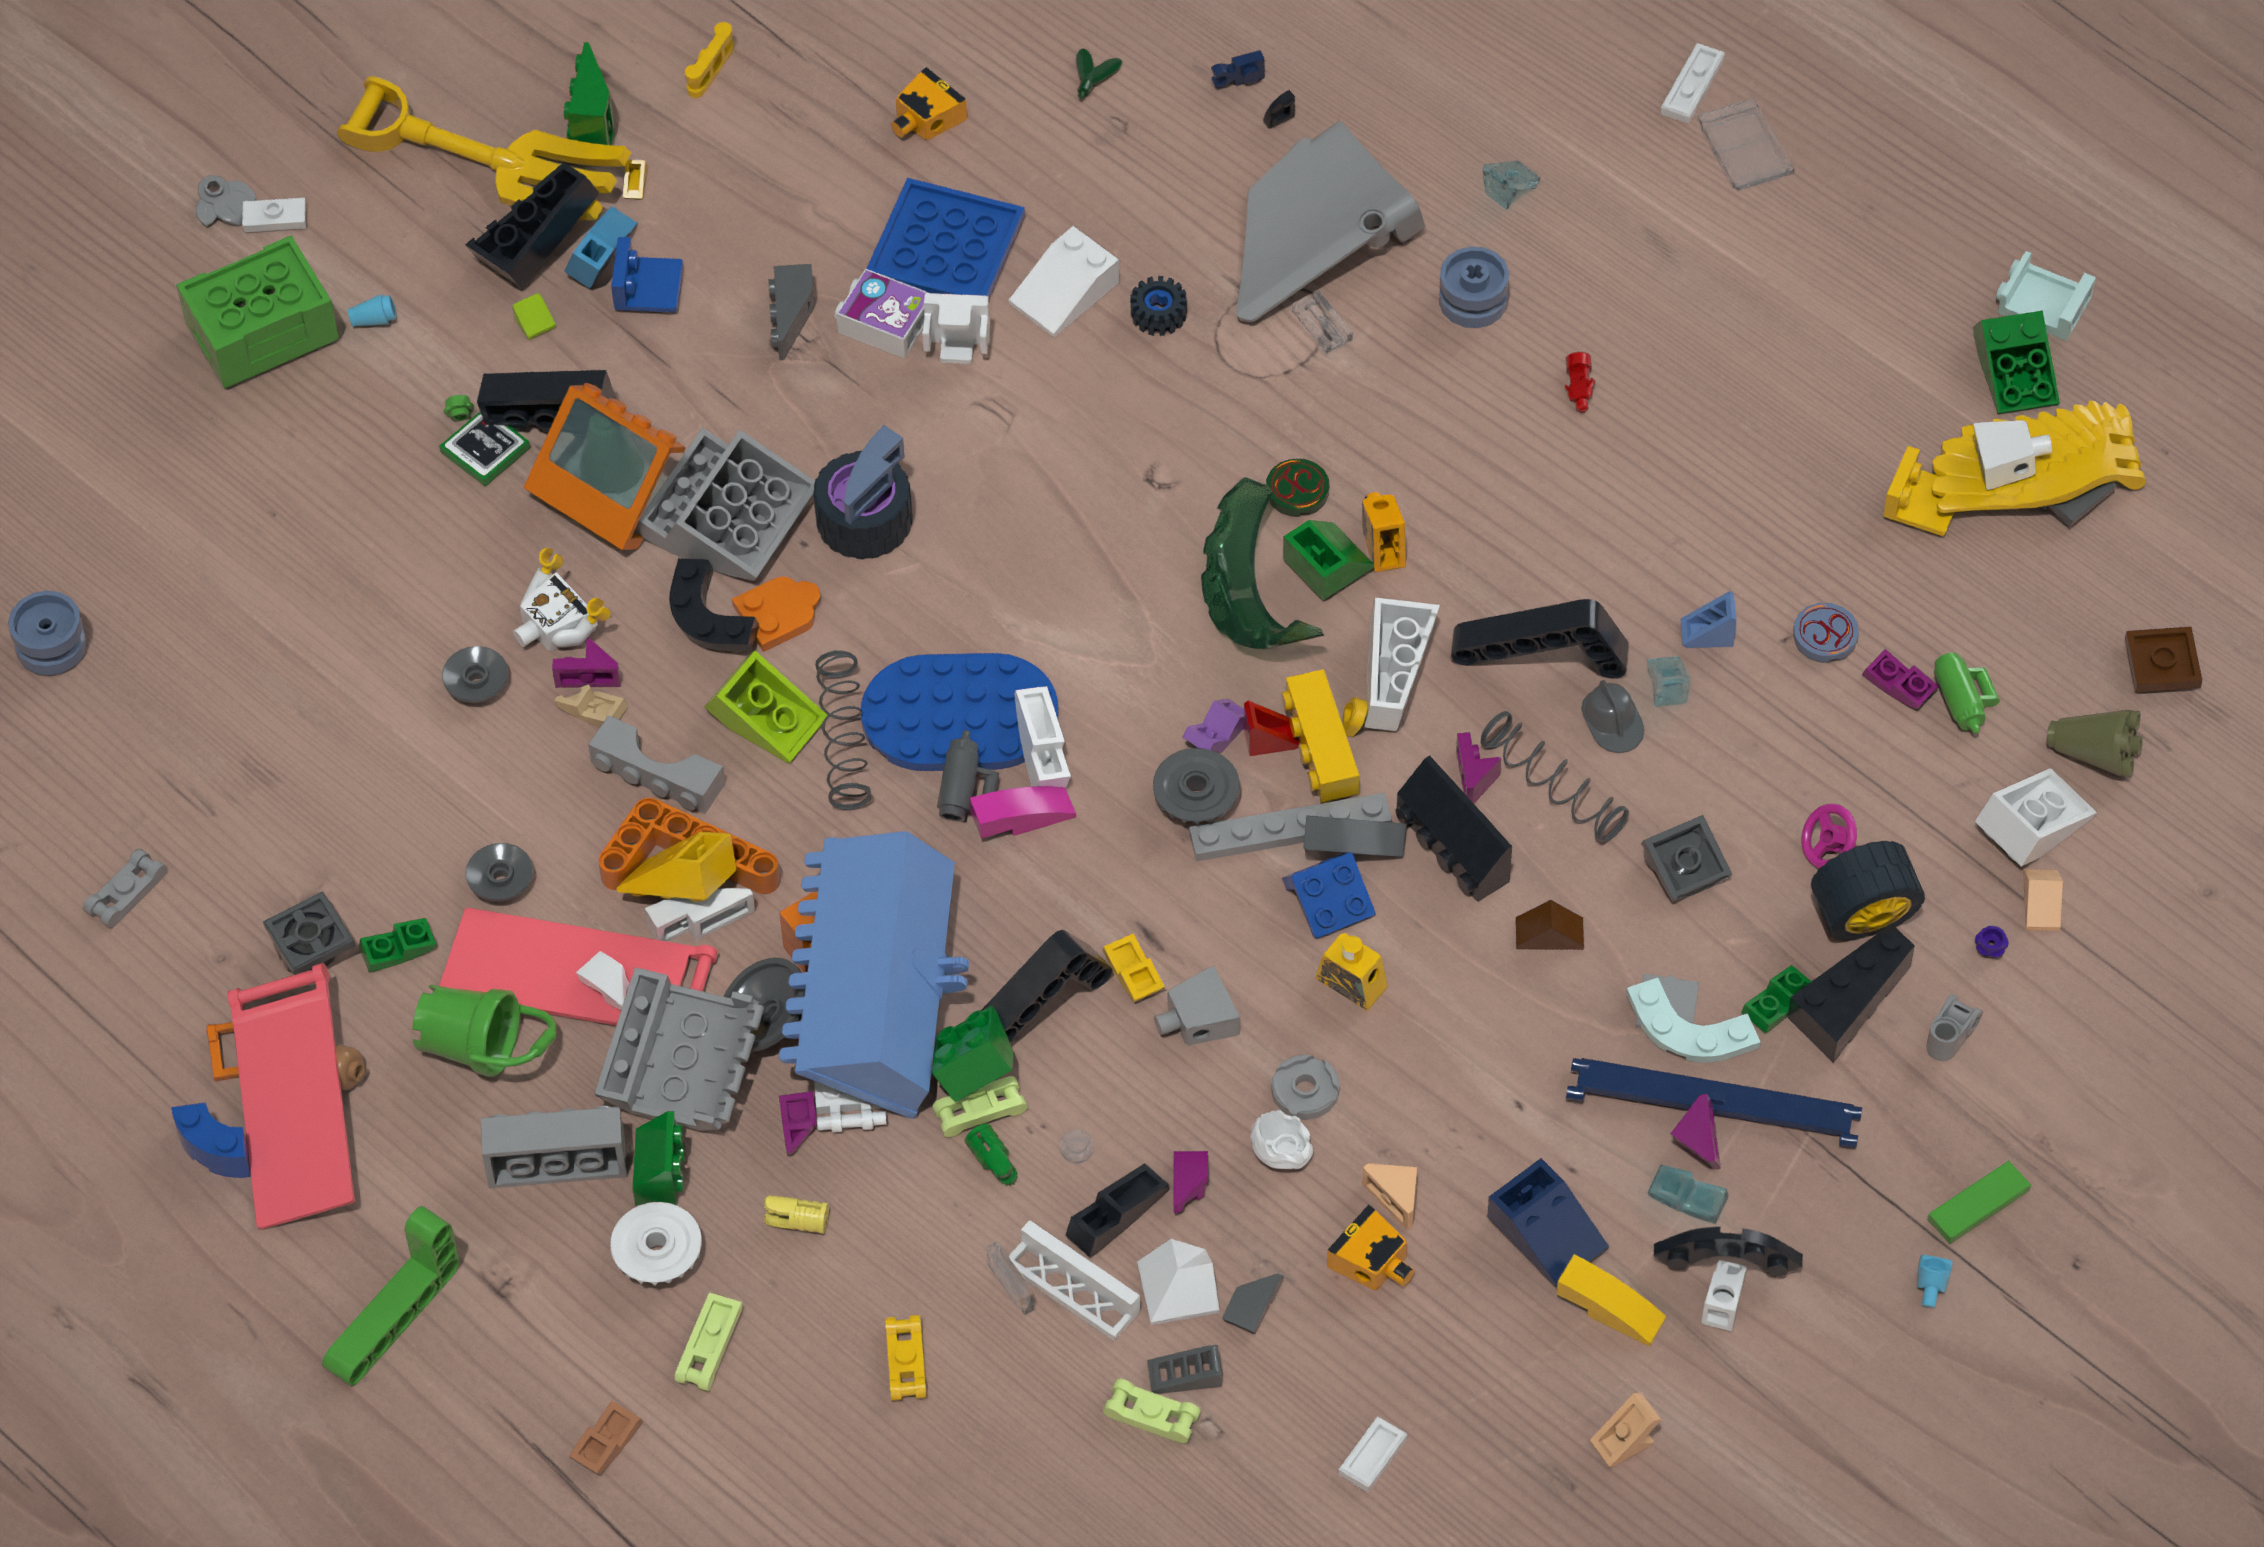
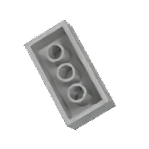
M598 1106L595 1109L586 1110L568 1108L560 1112L541 1113L532 1111L525 1115L507 1116L497 1114L489 1118H481L482 1157L489 1189L627 1177L626 1141L620 1107Z

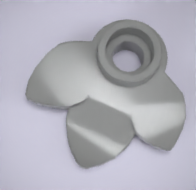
M207 176L198 185L200 200L196 206V215L205 227L211 225L217 218L228 224L241 226L243 201H255L256 195L243 182H226L219 176ZM214 186L218 187L219 190L211 192L208 188Z

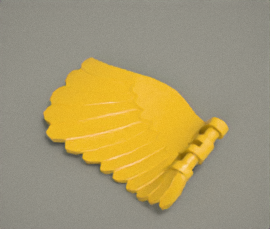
M2089 400L2087 406L2074 404L2072 412L2067 409L2057 408L2055 416L2045 411L2039 412L2037 419L2023 415L2016 416L2015 421L2023 420L2027 422L2030 438L2049 434L2052 454L2035 456L2036 473L2033 476L1994 489L1986 490L1975 446L1973 424L1961 427V437L1943 441L1941 446L1943 455L1936 456L1932 461V469L1939 476L1935 478L1932 484V491L1934 495L1942 497L1937 504V510L1941 513L2036 508L2071 500L2099 485L2112 481H2118L2132 490L2140 489L2146 484L2144 472L2140 471L2142 464L2138 449L2133 446L2135 438L2132 419L2127 408L2121 403L2115 409L2107 402L2101 406L2096 401ZM1994 419L1992 422H2001L2007 420Z

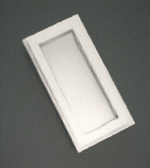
M1377 1416L1339 1468L1338 1475L1369 1493L1406 1442L1407 1433Z

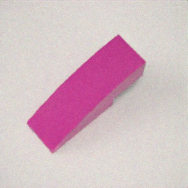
M1030 786L1011 788L970 798L971 815L981 839L1011 830L1012 835L1016 836L1076 817V812L1065 787Z

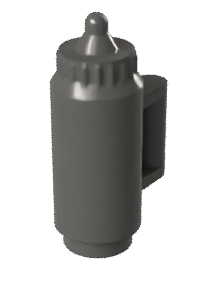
M964 730L959 739H952L950 748L946 751L937 808L940 809L939 816L947 820H965L966 814L970 812V798L973 796L976 775L985 777L982 794L995 792L997 788L999 772L978 767V744L971 741L968 730Z

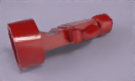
M1585 352L1571 353L1566 357V370L1570 374L1571 384L1569 386L1565 385V389L1568 392L1570 401L1576 402V410L1580 413L1588 410L1587 400L1592 396L1593 386L1596 383L1593 378L1589 380L1592 363L1590 354Z

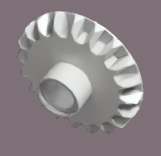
M652 1202L637 1206L622 1216L614 1227L610 1246L612 1257L618 1269L622 1270L628 1279L632 1277L640 1284L650 1282L655 1286L658 1282L664 1281L669 1284L672 1279L676 1277L682 1278L688 1269H693L694 1262L700 1256L702 1239L697 1222L686 1210L670 1203ZM654 1246H663L662 1249L651 1250Z

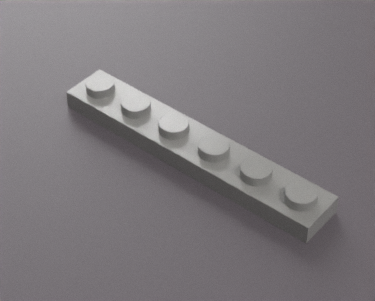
M1385 793L1190 826L1189 835L1196 861L1304 843L1306 815L1392 822Z

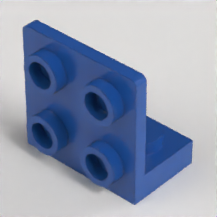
M618 237L611 284L614 310L676 312L683 260L638 257L637 250H632L631 237Z
M1352 852L1342 853L1282 877L1286 890L1295 889L1314 938H1319L1375 915L1373 904Z

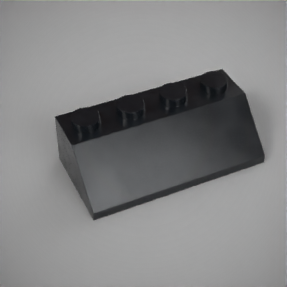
M1430 755L1424 758L1397 793L1396 815L1401 823H1405L1406 826L1409 825L1412 828L1420 844L1424 848L1429 847L1436 855L1439 865L1445 871L1449 870L1456 877L1461 890L1466 894L1470 893L1479 902L1510 882L1512 845Z

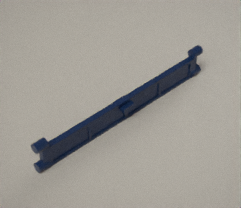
M1573 1058L1571 1071L1579 1072L1577 1087L1568 1085L1566 1099L1583 1102L1585 1092L1689 1110L1700 1095L1707 1094L1712 1101L1713 1111L1716 1115L1840 1136L1839 1146L1855 1149L1857 1147L1858 1135L1850 1134L1852 1119L1861 1120L1862 1107L1854 1106V1104L1586 1058Z

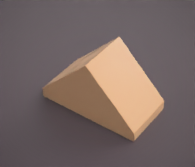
M2024 869L2026 930L2060 931L2063 880L2058 870Z
M1366 1164L1363 1167L1362 1185L1407 1231L1413 1227L1417 1167Z

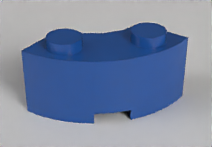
M206 1102L171 1107L181 1144L192 1160L195 1159L200 1164L209 1168L210 1172L232 1178L251 1177L248 1147L243 1127H229L217 1122L209 1113Z

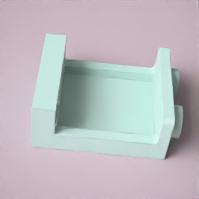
M2025 251L2020 261L2015 259L2009 271V281L2007 283L2003 281L1997 291L1996 299L2000 300L1998 314L2010 316L2043 310L2047 333L2068 341L2093 296L2096 277L2084 273L2080 282L2077 283L2030 263L2032 253Z

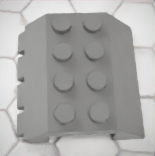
M635 967L596 1087L595 1096L633 1115L654 1119L667 1111H674L676 1124H682V1127L697 1131L720 1129L722 1123H727L730 1120L735 1104V1099L730 1097V1095L738 1094L745 1072V1067L740 1065V1063L748 1062L755 1040V1035L751 1034L750 1031L758 1030L764 1007L759 1005V1002L750 995L733 991L731 998L671 984L668 975Z

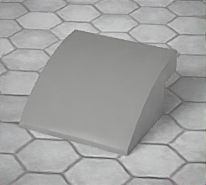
M702 427L642 514L634 532L680 558L708 559L712 565V571L728 576L755 580L812 496L815 480L740 429L728 445Z

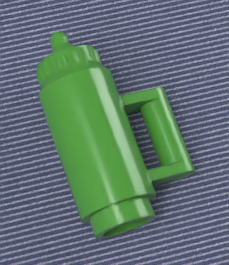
M1957 653L1944 654L1934 663V674L1952 717L1959 727L1963 730H1972L1973 733L1977 734L1980 732L1979 726L1986 719L1984 707L1997 705L2000 702L1985 667L1968 668L1965 660L1960 658ZM1973 679L1977 680L1983 695H1979Z

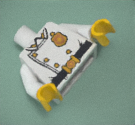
M550 548L542 549L539 554V561L543 567L537 569L521 601L520 612L523 625L515 629L513 635L522 647L538 639L547 650L553 651L562 647L582 645L589 635L596 630L598 626L597 621L608 620L611 613L608 608L604 607L603 600L592 598L586 604L557 572L552 575L551 570L560 568L563 564V558L561 555L555 554L552 561L549 562L553 554V549Z

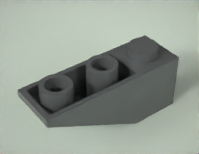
M812 264L774 266V279H768L770 298H775L776 304H770L771 323H777V329H771L772 348H778L779 360L786 358L815 308Z

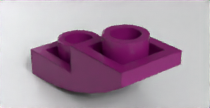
M1886 649L1862 673L1866 679L1880 690L1916 710L1938 688V685L1915 665L1908 669Z

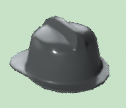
M1605 680L1600 681L1599 686L1590 692L1582 702L1581 710L1583 717L1599 746L1614 753L1629 752L1635 749L1643 740V721L1631 699L1630 693L1624 687L1618 684L1607 683Z

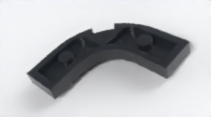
M678 559L670 588L669 602L671 613L679 628L692 642L705 648L728 651H752L759 624L757 619L753 616H724L715 614L707 609L705 606V592L712 569L711 563L708 559Z
M1704 1227L1685 1231L1654 1243L1653 1256L1675 1269H1682L1694 1262L1715 1256L1742 1258L1754 1263L1774 1276H1783L1789 1271L1803 1266L1802 1253L1770 1235L1742 1228V1234L1721 1233L1720 1227Z

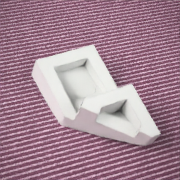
M599 951L576 974L582 983L600 992L606 1003L619 1010L622 1009L626 991H628L630 984L625 975L626 971L616 960Z

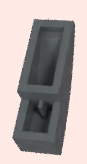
M1306 815L1303 849L1403 857L1406 824Z

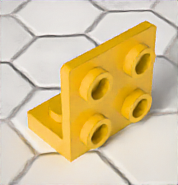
M1907 446L1887 492L1883 517L1945 536L1955 512L1941 513L1937 510V504L1942 497L1933 494L1932 484L1935 478L1939 476L1923 471V464L1918 463L1920 449Z

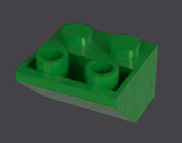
M1308 520L1283 536V559L1322 600L1327 599L1374 568V563L1334 522Z
M993 1006L983 1011H974L965 1021L955 1027L948 1026L944 1028L935 1039L932 1073L955 1102L1012 1071L1014 1052L997 1011Z
M667 1111L637 1127L635 1130L632 1186L635 1206L652 1202H664L677 1206V1193H683L684 1173L681 1172V1162H685V1142H683L682 1124H676L674 1111Z

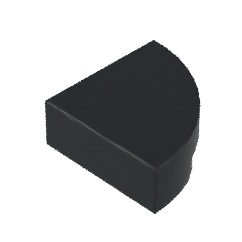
M1290 90L1277 97L1268 107L1263 118V122L1268 129L1295 116V96Z

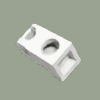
M1723 1260L1718 1261L1704 1303L1701 1324L1732 1332L1746 1275V1266Z

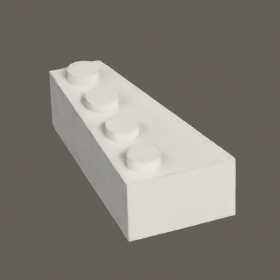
M1375 597L1369 618L1366 701L1368 707L1364 728L1398 730L1434 628L1440 605Z

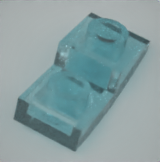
M1662 1164L1648 1190L1650 1197L1666 1206L1716 1224L1729 1197L1726 1188L1695 1181L1693 1172Z

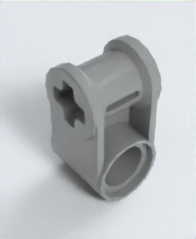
M1951 994L1931 1024L1926 1044L1928 1054L1933 1059L1939 1061L1952 1059L1966 1038L1977 1027L1983 1010L1978 1007L1974 1010L1958 1001L1956 995Z

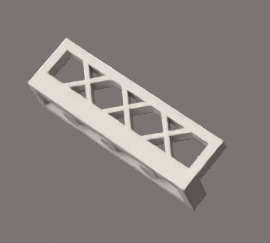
M1029 1220L1021 1229L1022 1242L1006 1259H1010L1011 1264L1013 1263L1011 1267L1015 1268L1016 1271L1014 1273L1017 1274L1018 1272L1028 1283L1115 1342L1140 1313V1295ZM1028 1250L1039 1258L1040 1266L1025 1268L1017 1261ZM1060 1272L1066 1276L1067 1285L1053 1287L1046 1282L1045 1274ZM1088 1291L1094 1296L1095 1304L1080 1306L1074 1301L1073 1293ZM1115 1310L1123 1315V1317L1114 1327H1111L1101 1320V1311Z

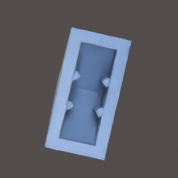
M1729 591L1681 618L1682 643L1684 647H1733L1737 621L1734 593Z

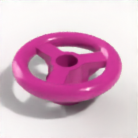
M1833 803L1818 807L1807 818L1802 830L1801 844L1806 859L1813 866L1820 868L1829 861L1821 859L1825 852L1833 851L1840 854L1854 848L1857 840V827L1854 817L1845 807ZM1830 813L1839 815L1844 820L1846 827L1833 824ZM1819 820L1822 831L1820 832V840L1813 849L1811 844L1812 831Z

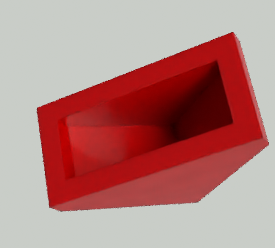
M1249 700L1244 703V734L1249 756L1295 750L1299 747L1298 737L1294 738L1291 731L1290 717Z

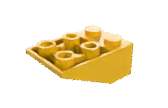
M699 832L647 858L616 887L617 892L631 893L635 897L654 895L660 896L662 899L688 898L693 902L707 900L736 871L731 834Z

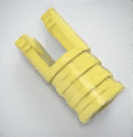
M773 1195L764 1199V1208L768 1211L765 1214L766 1225L792 1230L799 1229V1231L813 1233L818 1232L820 1234L825 1233L829 1215V1203L811 1202L809 1200Z

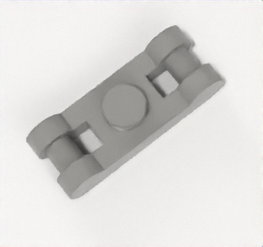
M140 848L135 850L130 856L129 862L97 894H92L87 898L83 910L91 916H99L104 925L113 928L165 876L167 866L158 860L152 861L150 855ZM141 870L146 872L142 878L137 876ZM110 901L115 904L114 906H107Z

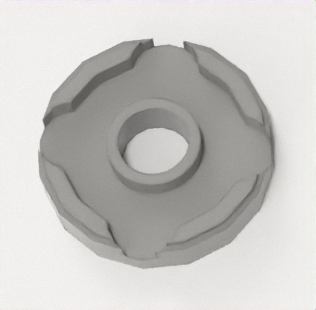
M1311 1055L1293 1056L1282 1062L1276 1069L1271 1083L1273 1100L1278 1108L1289 1116H1297L1299 1119L1304 1120L1319 1118L1328 1113L1336 1104L1340 1091L1338 1074L1331 1064L1323 1059L1322 1061L1314 1059V1056ZM1307 1081L1312 1083L1315 1088L1309 1092H1302L1296 1086L1300 1082Z

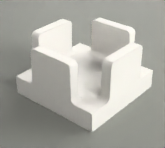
M925 293L924 351H930L931 342L941 343L940 361L942 363L958 364L972 363L973 346L975 344H980L981 354H987L988 345L990 344L988 296Z

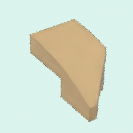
M589 684L581 687L582 691L567 698L560 695L554 700L558 708L598 727H601L608 715L619 720L628 707L624 698L600 691L592 692Z

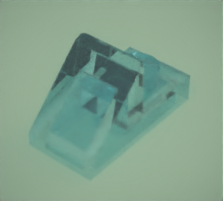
M1520 161L1485 164L1482 169L1485 193L1506 210L1510 207L1518 191L1536 188L1541 179Z
M1680 657L1647 659V672L1653 682L1654 706L1685 704L1690 688V676Z

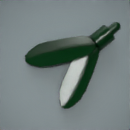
M1080 49L1076 55V66L1081 82L1077 89L1079 93L1078 98L1083 99L1084 96H1088L1093 85L1099 84L1115 75L1122 66V60L1119 58L1108 59L1094 68L1091 54L1086 49Z

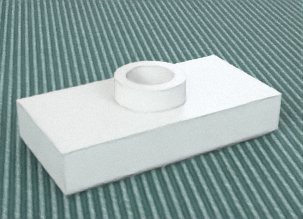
M305 198L243 201L242 226L244 233L306 229Z

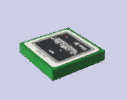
M479 412L439 445L440 453L483 486H486L530 449V442L510 426L485 424L481 412Z

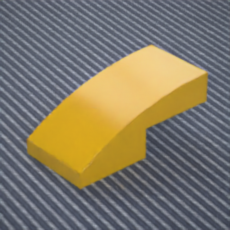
M1134 933L1103 946L1102 952L1133 1002H1137L1165 989L1151 959L1146 958Z

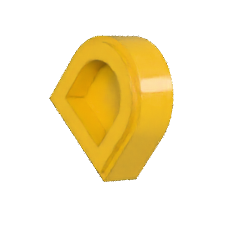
M1353 697L1344 706L1342 724L1346 736L1354 737L1362 727L1368 707L1366 700Z

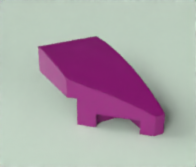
M813 1091L779 1096L787 1155H792L817 1127Z

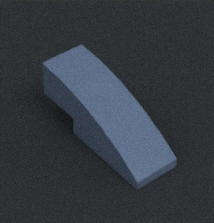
M885 425L869 440L851 471L844 498L845 521L850 525L893 485L892 469L905 457L903 437Z

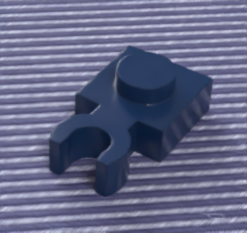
M1261 50L1232 57L1231 64L1219 63L1211 67L1214 74L1211 80L1215 88H1223L1230 82H1234L1235 86L1265 79V58Z

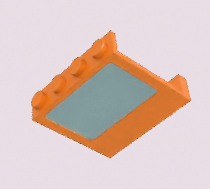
M584 383L583 386H570L523 488L621 550L639 549L643 537L634 532L670 453H683L686 447L676 441L677 437L673 433L663 429L657 430L651 426L652 421L640 414L633 415L626 410L627 406L621 401L613 398L607 399L601 395L602 390L589 383Z

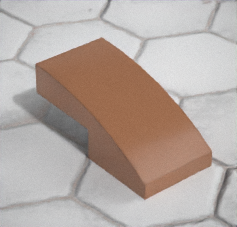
M611 1400L593 1429L588 1426L569 1457L597 1475H600L628 1444L643 1421Z

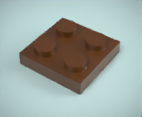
M2191 626L2126 631L2125 642L2135 692L2201 688L2203 680Z

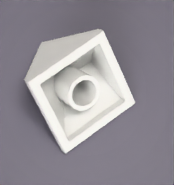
M1170 1239L1137 1261L1151 1325L1220 1313L1213 1263L1206 1249Z

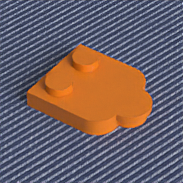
M781 576L732 598V606L739 616H753L757 619L759 624L755 641L761 650L765 652L811 629L815 621L814 609L819 603L821 595L818 586L812 582L800 581L796 583L789 577Z

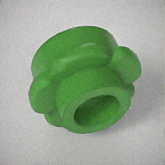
M455 395L445 400L446 408L443 410V413L447 417H451L452 421H463L470 417V413L473 412L475 406L471 403L469 396Z

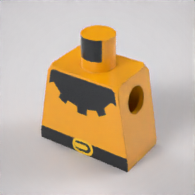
M925 67L897 96L896 112L898 118L891 122V127L899 137H904L913 130L924 140H930L967 119L966 98L929 68Z
M1369 493L1362 501V530L1370 559L1374 563V573L1406 567L1405 521L1396 499L1391 494ZM1380 533L1386 534L1389 537L1388 543H1383Z
M1369 1204L1327 1250L1328 1268L1372 1290L1379 1289L1388 1278L1404 1287L1411 1280L1415 1269L1403 1262L1407 1254L1405 1238Z

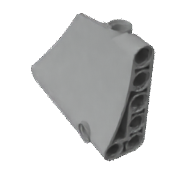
M1338 121L1314 139L1303 138L1299 140L1277 164L1250 188L1248 192L1242 274L1236 309L1238 319L1255 322L1365 244L1374 248L1384 246L1389 241L1391 232L1400 243H1404L1426 228L1421 210L1412 195L1374 159L1343 122ZM1373 226H1380L1375 230H1369Z

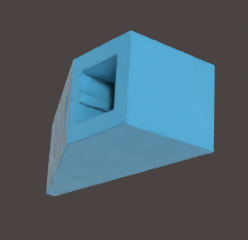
M611 206L574 250L564 272L588 288H591L615 256L618 237H628L638 223Z

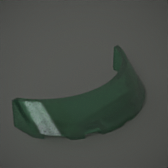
M1244 477L1221 499L1217 507L1221 512L1213 532L1206 537L1203 554L1207 555L1206 570L1201 574L1204 601L1209 607L1208 613L1217 629L1222 634L1227 635L1234 643L1252 649L1274 648L1324 636L1322 629L1300 620H1294L1285 628L1274 620L1266 610L1256 584L1254 559L1259 526L1268 501L1272 496V490L1270 486Z

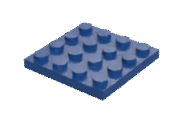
M907 177L866 269L931 294L988 296L989 299L1024 219L1025 207Z

